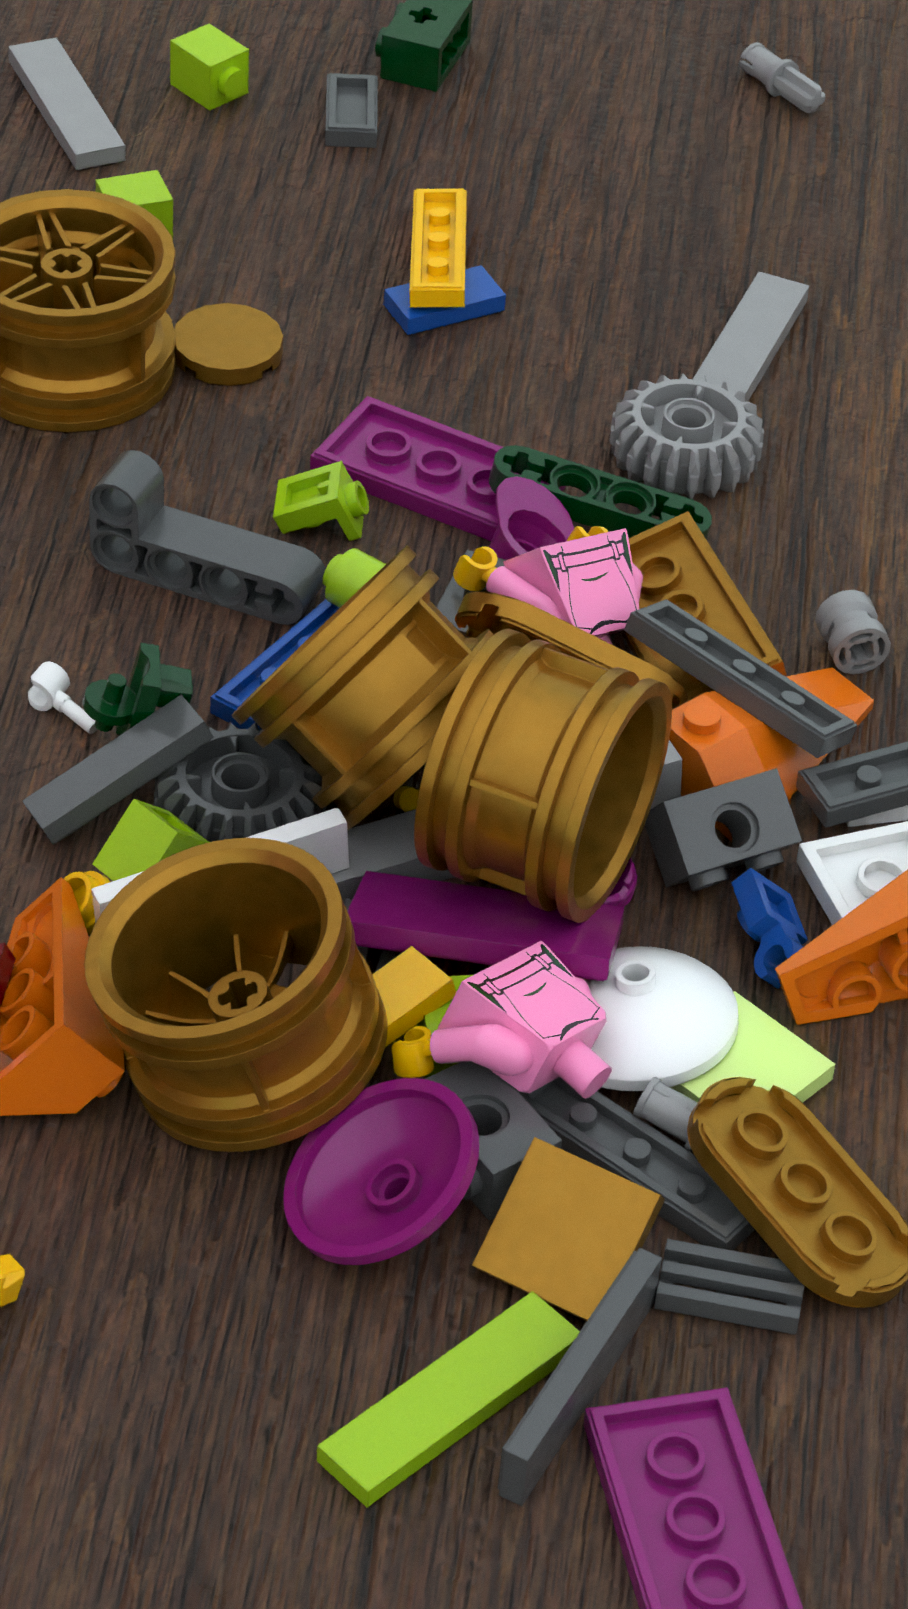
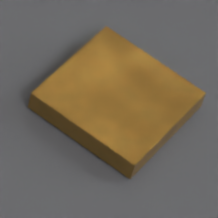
M534 1137L472 1266L529 1294L533 1291L545 1302L587 1322L634 1251L637 1252L639 1247H643L665 1199L656 1192Z

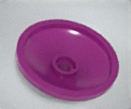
M393 1079L363 1089L355 1100L327 1123L309 1132L292 1159L287 1172L283 1193L285 1216L292 1232L314 1255L323 1260L342 1265H363L383 1261L417 1246L436 1232L449 1219L472 1182L477 1167L480 1147L478 1129L473 1115L453 1091L442 1084L427 1079Z

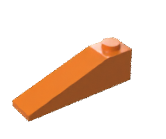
M833 667L786 676L855 721L854 723L858 726L873 709L874 700ZM716 691L703 693L672 709L669 740L682 758L681 796L777 768L789 804L791 805L792 795L798 790L796 788L798 771L819 766L828 755L827 753L816 758ZM716 821L715 828L732 841L729 829L723 823Z
M908 869L775 968L791 1016L797 1025L871 1013L879 1003L908 999Z
M62 877L15 918L7 943L16 960L2 1006L0 1007V1116L75 1114L96 1096L101 1098L109 1094L117 1086L125 1072L124 1051L108 1031L87 985L84 961L89 935L71 884Z

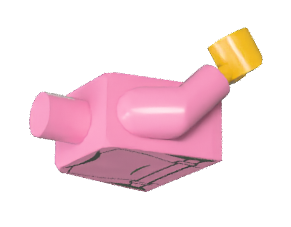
M576 526L566 542L531 550L503 561L504 566L498 568L495 567L498 561L495 551L490 547H479L475 549L472 558L467 555L460 556L453 572L456 583L466 590L480 591L486 587L488 592L521 600L612 644L610 635L623 631L630 613L639 610L643 582L641 570L632 563L626 528L608 532L607 529L600 526L591 527L588 533L583 527Z
M539 941L463 980L437 1030L432 1035L431 1030L427 1027L415 1026L406 1032L404 1041L398 1040L393 1043L391 1048L394 1072L397 1076L403 1078H417L428 1075L434 1070V1060L440 1064L470 1061L488 1068L519 1092L530 1094L561 1077L581 1097L586 1099L603 1086L612 1072V1068L591 1049L607 1021L606 1013L593 998L586 981L575 977L545 943Z

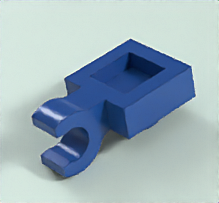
M749 868L731 882L741 908L737 912V917L746 933L755 941L761 942L754 958L756 974L778 989L781 985L775 968L786 958L788 959L803 948L802 944L808 941L791 894L754 869Z

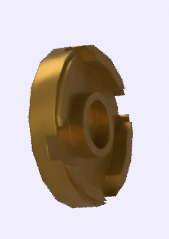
M239 304L205 305L186 313L175 324L174 355L176 364L183 371H185L186 366L196 371V378L208 384L225 386L249 384L261 379L264 370L272 367L273 371L280 365L283 353V334L279 324L266 312Z

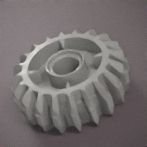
M683 373L679 379L672 380L664 375H660L656 384L649 381H640L637 390H626L624 399L617 403L616 411L612 415L610 430L611 453L616 457L617 468L628 472L629 480L636 482L644 481L645 485L671 493L686 494L690 499H693L695 494L700 493L714 499L718 489L725 492H734L736 484L748 482L750 474L753 470L757 469V463L761 459L763 448V419L757 416V405L745 402L744 392H729L726 382L718 384L708 383L705 376L699 380L688 379Z

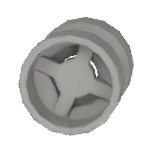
M845 590L831 595L822 602L816 611L815 622L821 636L828 643V650L835 666L848 674H861L875 669L884 662L891 647V642L883 624L877 620L878 616L870 597L861 591Z

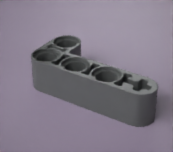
M135 450L122 452L90 493L91 552L102 567L115 574L285 625L296 623L302 617L323 586V575L326 567L314 552L298 545L165 506L162 470L155 460L143 452Z

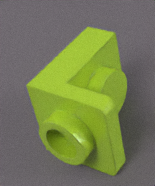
M342 461L278 480L273 518L282 534L302 528H314L326 521L337 519L349 541L362 537L364 515L369 513L368 497L361 482L358 480L353 482Z

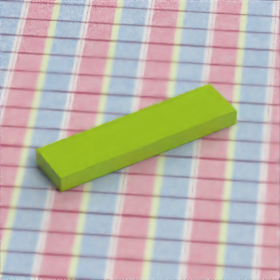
M532 1291L318 1444L317 1462L364 1506L369 1507L554 1371L580 1331Z

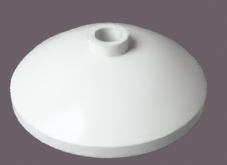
M657 947L616 948L608 980L583 979L588 984L593 998L606 1013L607 1021L591 1048L612 1068V1072L602 1088L620 1091H644L653 1077L662 1080V1083L669 1087L685 1083L717 1065L729 1052L735 1041L739 1024L738 1005L731 987L712 968L688 955Z

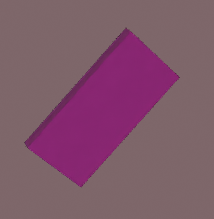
M367 396L310 455V470L342 461L353 482L360 481L366 493L486 540H492L498 526L495 503L496 493L492 491L489 485V475L494 456L503 447ZM541 480V483H544V484H547V483H548V482H546V481ZM566 486L559 487L561 491L566 488Z
M366 871L347 911L354 928L357 946L404 952L413 946L424 956L494 965L542 941L575 977L604 981L608 980L620 938L625 907L603 904L588 920L577 923L562 917L558 909L545 911L532 906L526 895L514 891Z
M728 1387L585 1408L583 1425L639 1609H803Z

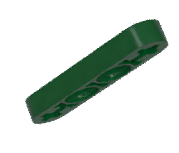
M506 446L499 449L494 456L489 475V485L495 493L496 488L506 478L518 476L531 479L546 487L561 501L572 521L590 527H604L608 532L626 528L629 538L688 511L707 540L712 524V516L704 505L693 499L524 446ZM541 480L546 481V482H548V483H547V484L541 483ZM559 487H575L582 490L586 495L581 497L572 496L562 492ZM624 503L638 508L641 513H625L616 508L615 504ZM653 515H654V516H657V517H660L659 520H658V519H655V518H652Z

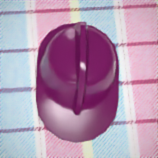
M515 476L504 479L496 488L495 503L498 526L489 547L495 551L498 558L508 560L539 547L566 542L574 529L571 517L561 501L546 487L531 479Z

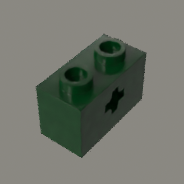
M406 0L405 3L400 2L396 7L393 20L389 26L382 27L377 36L375 55L381 58L380 78L437 92L470 43L473 0Z

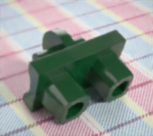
M140 643L128 686H126L127 680L123 675L118 673L110 674L108 680L94 681L86 687L82 705L90 718L95 720V727L98 730L109 732L113 729V726H116V733L120 736L156 712V707L162 708L180 695L190 703L193 692L191 669L160 664L159 645Z

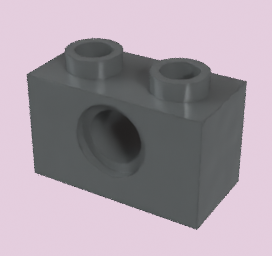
M777 768L664 801L649 811L645 822V828L666 888L688 881L692 892L728 880L725 870L745 864L746 870L752 868L760 872L785 862L781 852L802 841ZM716 821L723 823L729 829L732 836L731 847L724 845L718 839L715 832Z
M470 1061L460 1062L426 1079L442 1084L453 1091L473 1115L479 1134V1158L472 1182L463 1199H470L484 1216L491 1220L496 1217L534 1137L562 1149V1139L513 1086L488 1068Z

